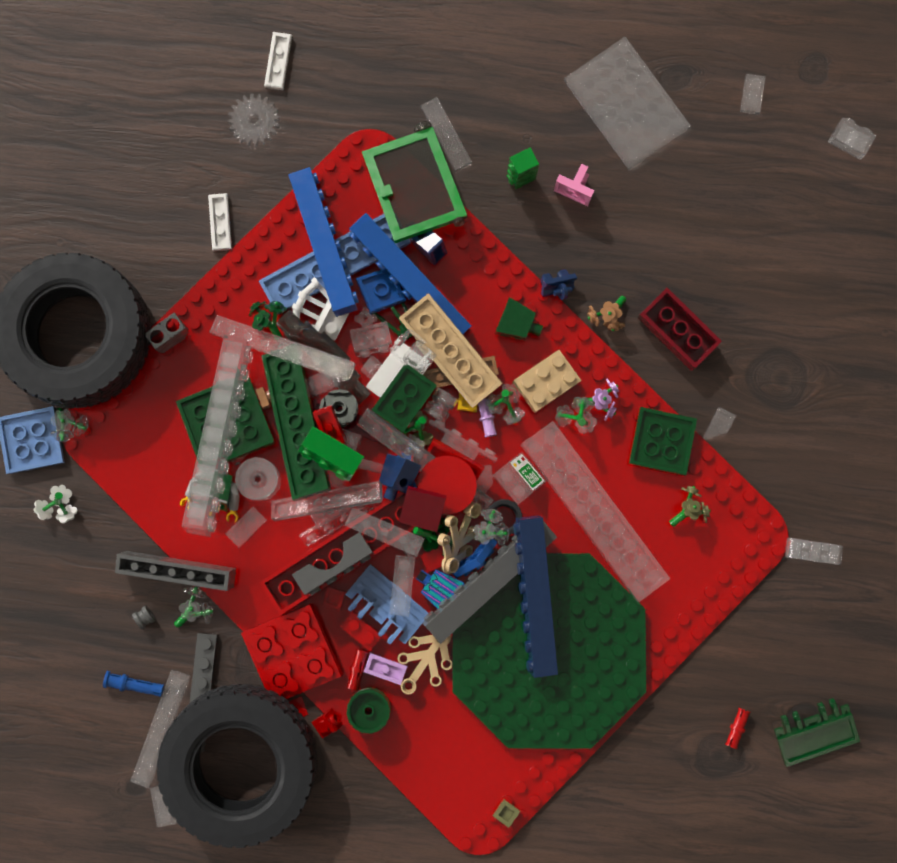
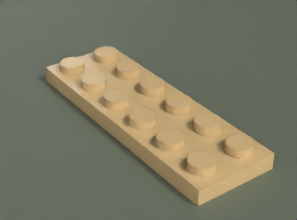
M429 293L399 317L400 321L472 408L502 384L496 374Z

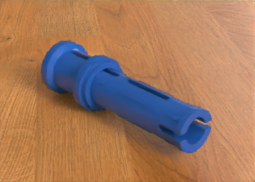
M106 671L103 680V688H117L121 692L131 690L162 697L164 691V684L129 678L127 674H112L111 671Z

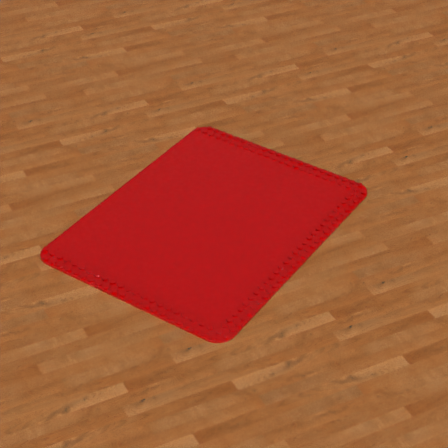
M376 129L356 131L342 140L312 170V173H316L319 179V184H316L318 190L322 189L325 200L322 201L323 206L328 207L331 216L328 218L329 224L333 223L336 234L333 235L334 239L349 233V228L365 213L372 220L384 214L362 151L396 140L390 134ZM404 147L374 157L384 186L388 184L391 186L394 195L388 198L403 228H406L411 222L418 224L454 211L447 189ZM293 189L151 327L152 329L168 316L176 313L189 329V333L185 336L184 340L165 353H159L150 343V346H148V356L144 359L145 363L142 369H139V374L135 380L132 379L130 381L131 384L126 389H122L120 394L115 397L112 396L110 400L104 403L99 402L100 404L91 407L69 408L66 413L67 418L86 426V430H83L70 423L65 424L63 444L68 454L170 558L236 568L234 588L228 591L205 587L200 588L243 632L282 616L279 615L259 583L260 581L388 500L383 498L387 487L379 484L387 453L394 454L410 449L409 440L412 441L413 434L418 433V431L408 432L407 443L398 444L392 435L393 425L372 411L380 397L366 388L399 341H402L422 356L420 344L414 336L407 341L404 338L400 339L396 333L373 314L370 315L356 278L379 271L380 269L375 263L351 275L353 285L350 288L352 292L356 291L359 303H356L358 310L349 313L336 340L313 329L289 327L290 322H292L293 308L277 315L276 326L283 336L279 341L275 340L269 327H264L262 331L252 327L254 316L257 314L249 317L250 307L258 301L260 303L266 301V304L270 303L259 280L313 252ZM464 206L467 213L466 217L454 219L452 222H449V225L432 230L444 241L447 254L435 266L414 247L412 242L400 250L471 325L463 335L482 358L495 356L499 374L496 376L502 384L484 399H489L491 407V404L502 398L503 390L513 391L514 394L510 397L509 401L517 421H514L506 403L502 402L494 408L491 407L492 416H495L493 421L497 435L485 438L478 404L477 412L458 410L460 392L454 385L436 388L420 409L423 413L422 415H426L428 418L422 431L431 433L433 439L435 438L485 466L477 480L476 493L472 502L481 505V513L477 518H471L468 528L470 526L480 529V534H482V531L486 530L487 527L486 513L489 506L501 499L513 501L520 507L522 517L537 515L543 517V521L557 536L546 547V553H590L645 608L646 693L591 749L507 748L453 693L452 633L451 640L447 644L452 668L444 670L441 667L442 656L440 648L435 653L438 674L442 679L441 684L437 687L432 686L430 683L429 664L416 681V690L412 694L403 693L399 684L368 673H362L359 690L370 687L384 692L391 704V714L386 725L379 731L371 734L361 733L352 727L347 717V705L351 697L359 691L346 688L351 672L349 668L353 664L356 649L368 652L364 665L365 669L370 653L398 662V655L405 652L409 654L428 650L432 643L420 644L417 648H412L409 646V640L406 644L399 640L404 631H401L394 641L389 644L387 643L388 638L398 629L392 623L372 650L366 649L340 627L352 611L358 615L368 604L362 598L354 610L351 612L348 610L349 606L358 597V593L353 599L345 595L341 611L322 605L327 589L325 587L285 614L312 603L343 673L341 677L303 693L323 713L332 709L339 716L342 723L339 730L455 847L469 854L486 855L505 846L781 561L786 552L788 530L781 514L696 431L686 476L628 464L639 408L644 407L673 414L678 413L559 297L554 295L543 297L541 294V280ZM321 292L312 296L324 304L327 302L326 297ZM509 297L536 313L533 322L543 325L540 336L528 333L526 340H519L495 334ZM406 298V302H404L408 310L416 304L412 298L410 300ZM308 300L303 305V308L320 316L323 310L322 307ZM401 304L393 306L400 316L405 313ZM391 307L376 312L400 331L398 327L401 323L394 315ZM265 308L261 309L270 314L269 320L272 322L273 312ZM300 312L299 323L315 325L316 319ZM171 319L172 321L168 324L167 330L175 332L179 329L180 324L178 320ZM158 333L151 341L153 343L162 342L164 338L163 333ZM298 344L312 405L315 399L322 400L332 390H347L358 402V415L387 425L381 443L342 429L346 438V442L343 444L364 456L350 481L341 480L334 472L327 470L331 487L330 491L293 501L273 407L268 409L262 408L275 444L225 463L229 466L227 474L233 476V482L237 484L240 495L239 507L236 510L239 515L238 520L235 522L236 517L234 514L229 515V521L226 520V516L230 512L229 508L226 512L194 502V506L191 509H187L189 506L187 500L184 506L180 505V501L186 498L185 493L190 480L204 472L201 471L176 401L245 373L249 374L255 392L256 389L261 387L268 391L261 355ZM560 350L581 381L534 413L513 384V381ZM606 379L610 383L614 382L618 385L617 399L612 392L608 393L612 399L611 403L608 404V408L611 407L613 401L615 402L614 407L617 408L615 411L616 415H613L612 419L608 417L607 421H604L607 412L602 409H596L594 405L584 406L583 416L589 423L588 426H580L577 420L559 416L560 413L575 416L579 414L580 406L576 404L577 398H592L595 395L596 389H609L610 387ZM425 446L421 451L417 449L413 462L420 465L429 446ZM521 454L544 480L534 490L530 488L510 463ZM419 472L415 478V482H417L419 479ZM688 486H695V489L699 490L698 494L702 495V497L693 494L691 499L698 501L700 505L701 502L704 503V506L708 505L711 512L710 517H706L707 523L704 522L702 514L696 520L686 517L673 527L669 521L682 511V503L687 500L689 492L681 488L687 489ZM506 506L497 508L493 519L494 524L500 529L510 528L515 522L514 511ZM464 511L451 514L458 519V532L465 517ZM413 532L328 585L347 593L371 564L427 612L430 613L437 610L421 593L425 585L416 580L421 570L427 573L428 571L420 556L426 553L420 545L422 536L416 535ZM515 534L509 536H490L488 539L494 537L498 543L493 548L494 553L486 558L485 561L489 558L493 559L498 555L497 551L502 546L509 545ZM478 538L472 539L467 543V545L473 548L472 554L481 544ZM442 567L436 569L443 572ZM483 567L478 570L475 568L467 576L462 575L456 579L464 582L465 585L469 581L468 577L475 571L479 572ZM435 570L432 571V572H429L428 574H430V575L432 576V574L435 572ZM371 606L362 619L379 632L389 619L387 618L381 625L369 615L374 606ZM421 624L412 636L423 637L432 634ZM413 638L411 640V644L413 646H416L418 644V640ZM401 655L400 661L406 662L407 656ZM422 659L409 661L407 664H404L407 668L403 680L410 678ZM448 660L444 661L443 666L445 668L450 667V662ZM438 677L432 678V682L434 684L439 683L440 680ZM407 682L405 688L411 689L412 683ZM370 707L365 709L367 710L366 713L370 715L372 709ZM503 799L520 810V813L509 828L493 817L494 812Z

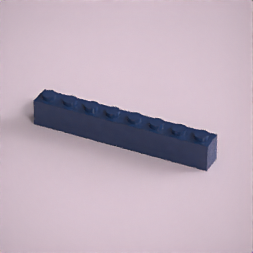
M537 515L515 518L516 523L513 524V531L517 535L518 543H515V551L519 555L520 563H517V571L521 575L519 591L520 594H523L521 611L522 614H525L523 631L527 634V641H525L524 645L525 651L529 655V660L526 661L527 671L534 678L558 675L543 517Z

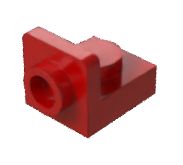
M332 709L311 722L322 738L330 733H335L342 726L339 716Z

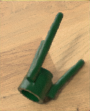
M401 303L404 312L408 311L406 304ZM392 306L391 310L401 323L398 327L400 331L378 313H373L376 318L396 333L400 339L404 338L407 341L413 337L400 321V314L395 307Z

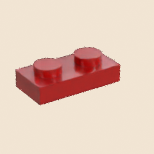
M332 405L313 412L319 430L341 443L346 442Z
M352 611L340 627L371 651L382 636L380 637L378 635L379 632L362 618L359 619L358 615Z

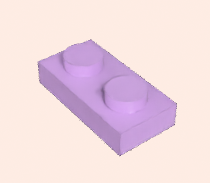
M370 653L364 672L401 685L407 666Z

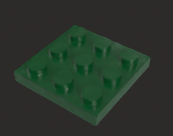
M640 407L628 464L686 476L697 418Z

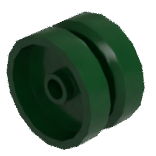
M367 687L359 690L351 697L347 705L348 721L354 729L361 733L371 734L379 731L386 725L391 714L389 698L377 688ZM367 707L372 709L370 715L366 713L367 710L365 709Z

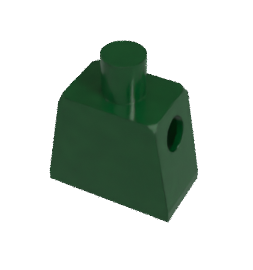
M509 297L495 334L526 340L528 333L540 336L543 325L533 322L536 315L534 311Z

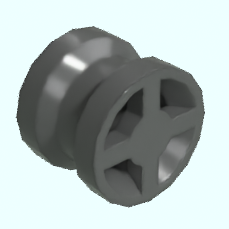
M146 605L142 607L141 611L132 614L134 621L142 630L149 623L156 622L154 614Z

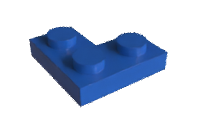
M494 537L482 542L472 555L459 562L458 570L452 573L455 578L462 575L467 576L473 569L476 568L478 570L485 565V559L494 553L493 548L498 543Z

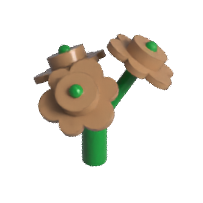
M620 296L615 303L605 302L604 308L598 313L590 305L589 312L587 313L588 320L597 327L600 324L598 317L603 315V325L607 326L608 330L619 331V329L625 327L624 323H619L617 320L623 314L620 308L626 302V298Z

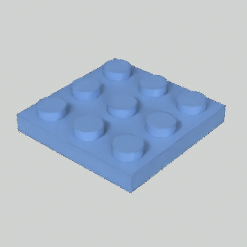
M54 406L0 417V441L6 474L65 463Z

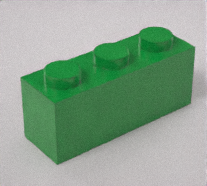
M531 147L509 158L508 175L506 177L509 184L514 185L515 189L536 180L539 163Z
M312 426L298 450L304 458L312 459L322 469L330 470L339 479L350 481L364 458L363 455Z

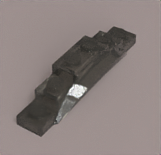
M288 310L276 322L277 326L285 333V336L306 352L325 371L339 389L347 390L356 398L358 405L371 394L358 380L361 375L348 363L351 358L325 331L320 334L308 321L303 323L291 310Z

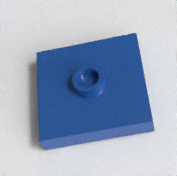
M379 270L356 278L370 315L406 302L400 285L396 286L388 278L390 274L386 270Z

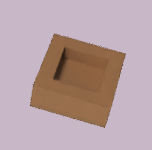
M263 387L256 389L262 408H271L269 390L266 391Z

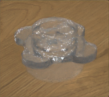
M363 307L362 312L359 315H355L354 320L360 323L364 330H368L373 322L377 321V316L375 314L370 315L368 308Z

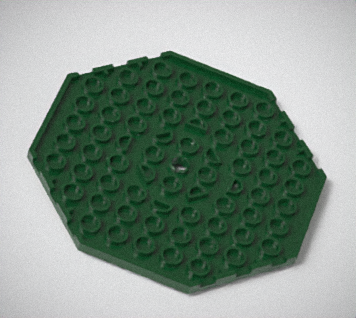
M546 553L558 675L534 678L527 671L526 661L529 660V655L526 653L524 645L525 641H527V634L523 631L525 614H522L521 611L523 594H520L519 591L521 575L517 574L453 632V693L507 748L591 749L646 693L645 608L590 553Z

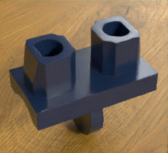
M566 269L560 270L556 278H553L549 273L543 274L541 277L542 296L558 295L561 300L567 299L568 293L574 290V282L577 280L576 274H569Z

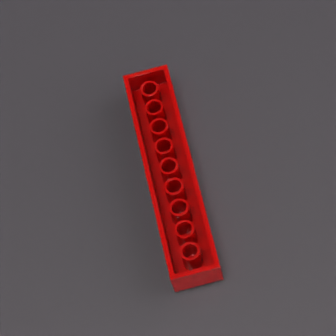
M398 493L394 502L390 500L385 501L260 581L259 583L279 615L285 614L311 597L309 593L304 595L292 574L308 564H312L314 567L322 570L335 567L343 557V542L357 533H362L373 553L370 554L372 558L413 532L415 526L399 523L406 493ZM360 561L353 565L354 568L361 565ZM342 572L336 577L339 579L344 576V573ZM324 583L319 587L322 590L328 585L327 583Z

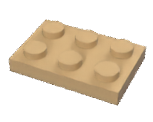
M558 350L516 378L513 384L533 412L536 413L578 384L581 379L561 351Z

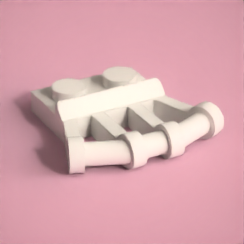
M314 277L311 280L312 283L299 292L296 304L293 303L292 322H290L289 327L313 329L336 340L349 313L338 317L335 316L326 290ZM318 288L326 297L327 302L324 304L309 295ZM306 300L323 308L320 316L303 308ZM300 312L316 319L315 325L299 323Z

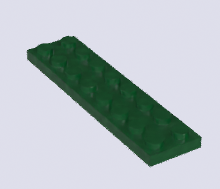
M293 344L261 355L292 500L298 501L330 491L331 487L327 470L322 469L312 459L304 458L298 452L312 426L317 428L299 345Z

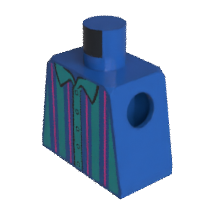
M421 570L416 577V580L425 585L421 593L437 609L441 601L445 598L449 599L454 595L453 591L459 585H464V582L438 570H435L432 576Z

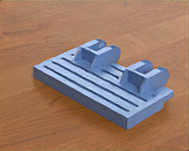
M371 564L346 593L350 599H353L357 593L359 594L349 606L348 610L350 612L357 607L362 598L368 602L358 613L357 617L359 619L365 615L371 606H374L369 615L381 625L387 618L389 619L379 631L378 635L380 637L386 633L392 623L398 627L394 634L388 638L387 643L389 644L394 641L401 631H404L399 640L406 644L425 621L424 617L429 613Z

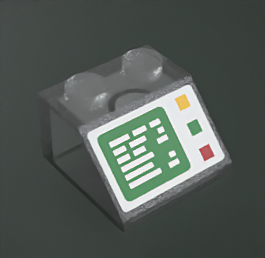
M523 452L514 457L492 476L517 505L546 482Z

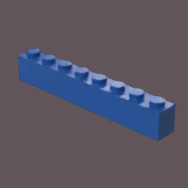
M310 167L288 174L335 316L338 317L358 310L356 303H359L356 291H351L350 286L353 285L350 274L346 275L345 269L348 267L345 258H341L339 254L342 251L339 240L335 241L333 236L336 234L333 223L329 224L328 218L331 217L328 207H324L322 203L325 197L322 189L318 190L316 185L319 184L317 174L312 173Z
M367 213L349 228L351 239L356 244L360 242L364 246L362 250L368 257L373 256L377 260L375 264L381 271L386 270L390 274L388 278L394 285L397 286L399 284L404 289L402 293L407 299L410 300L412 298L417 303L429 293L462 334L471 327L467 320Z

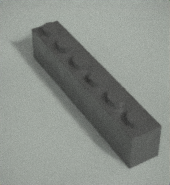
M123 551L117 554L115 573L228 591L234 588L236 568Z

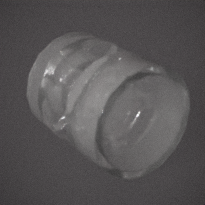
M437 387L432 395L433 400L428 401L423 411L439 422L444 423L450 415L448 411L453 410L458 400L448 392Z

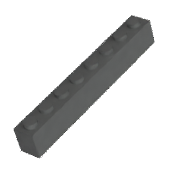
M543 521L545 544L547 547L557 536ZM517 535L512 537V542L509 545H504L497 551L498 555L493 559L489 558L479 572L475 571L472 573L465 585H459L453 591L454 595L449 599L445 598L441 601L439 608L435 612L431 611L424 617L425 621L422 624L440 644L518 574L517 563H520L519 555L515 551V543H518Z

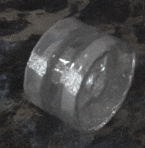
M254 457L246 460L239 466L235 482L237 489L243 496L254 501H265L277 494L281 486V475L273 463L264 458ZM256 477H261V481L259 483L255 481Z

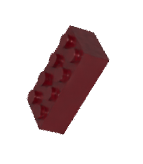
M668 288L638 316V319L691 371L722 342Z

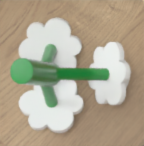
M65 485L53 486L51 488V495L49 496L50 500H52L51 503L48 504L46 500H37L34 503V512L40 520L52 517L51 514L54 511L52 506L54 505L60 506L57 510L56 519L61 523L73 520L75 518L74 515L78 511L76 507L71 505L64 507L63 503L68 504L69 498L72 496V491L66 489Z

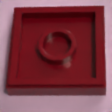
M408 486L399 523L437 532L446 495Z

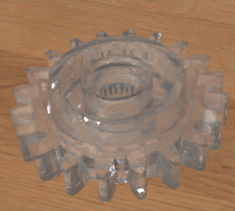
M251 94L250 99H247L244 95L243 102L237 99L238 106H231L234 112H228V115L232 118L228 120V123L232 125L229 129L231 132H234V138L240 137V143L246 140L247 145L250 146L253 141L257 147L258 141H261L265 145L264 139L267 138L271 141L270 134L277 135L274 128H280V125L277 123V121H280V116L277 115L279 111L277 108H274V102L269 103L268 97L262 100L261 94H259L255 99L253 94ZM253 117L259 118L256 123H250V119Z

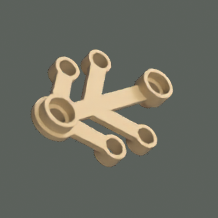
M471 502L463 510L465 517L459 532L457 517L448 515L445 519V525L450 527L453 547L452 549L450 548L451 538L449 535L444 533L439 535L437 542L443 546L444 559L442 560V570L444 573H455L459 568V562L465 557H469L473 552L472 546L467 545V543L472 539L478 538L480 529L474 526L468 528L471 518L475 519L481 513V505Z
M433 635L423 637L412 636L409 639L408 643L412 648H417L420 644L432 643L428 650L409 654L402 652L398 655V662L403 665L409 661L422 659L410 678L402 681L401 690L403 693H414L416 681L428 664L431 674V685L437 687L441 684L442 679L438 674L435 653L440 648L442 656L441 667L444 670L452 668V661L449 658L447 648L451 635L441 644ZM413 638L418 640V644L416 646H413L411 644V640ZM401 655L407 656L406 662L400 661ZM446 660L450 662V667L448 668L443 666V662ZM433 677L439 678L438 684L432 682ZM407 682L412 683L411 689L405 688Z

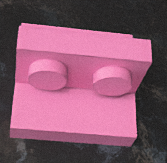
M581 164L574 180L559 174L554 191L588 207L594 193L593 189L585 186L589 177L587 173L588 166Z

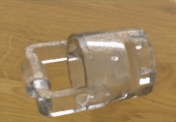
M411 329L401 334L394 342L395 345L391 348V354L405 366L409 364L420 374L426 371L437 356L424 345L426 341ZM412 334L418 340L401 358L395 351Z

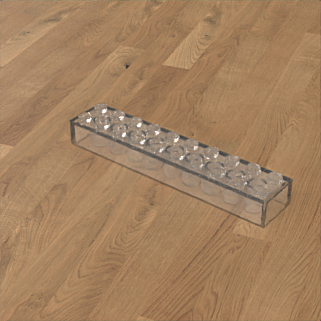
M225 335L223 338L182 527L187 533L210 537L211 532H215L216 529L215 513H219L221 501L218 500L219 495L224 492L225 482H223V477L227 475L229 469L227 458L232 455L233 451L231 440L232 437L236 436L237 426H235L236 418L239 419L241 414L239 403L245 396L243 385L244 381L247 382L249 377L247 366L253 359V352H251V346H249L247 339Z
M554 421L521 444L526 454L636 602H640L670 580V577Z

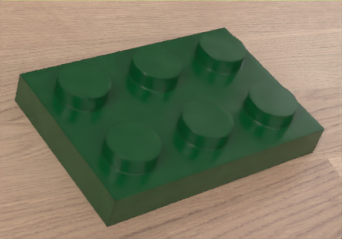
M405 363L372 408V411L404 433L437 385Z

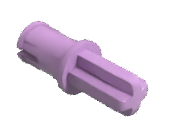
M483 399L478 403L481 415L480 421L483 424L485 438L497 435L493 421L495 416H492L489 399Z

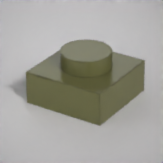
M503 799L494 812L493 817L509 828L520 813V810Z

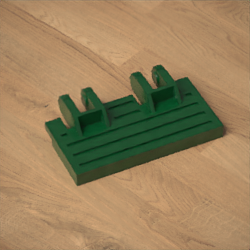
M834 698L829 699V705L832 714L827 716L825 705L822 702L817 703L820 715L816 714L803 719L804 728L797 711L792 712L796 726L790 728L786 715L780 716L783 728H776L774 732L785 766L789 767L860 742L849 705L840 706L842 713L840 715Z

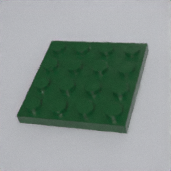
M248 373L176 401L202 472L275 444Z

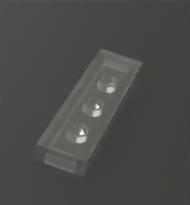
M436 97L420 105L454 171L456 172L472 164L438 98Z
M353 507L345 523V526L416 557L425 539Z

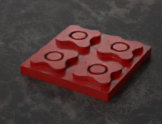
M312 603L241 633L264 688L278 693L280 697L290 698L343 675Z

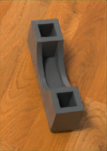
M361 532L343 542V557L335 567L322 570L314 567L312 564H308L292 574L304 595L308 593L311 596L321 590L319 586L327 583V585H330L338 579L336 577L338 574L343 572L345 575L355 569L354 564L359 561L363 564L371 559L370 554L373 551Z

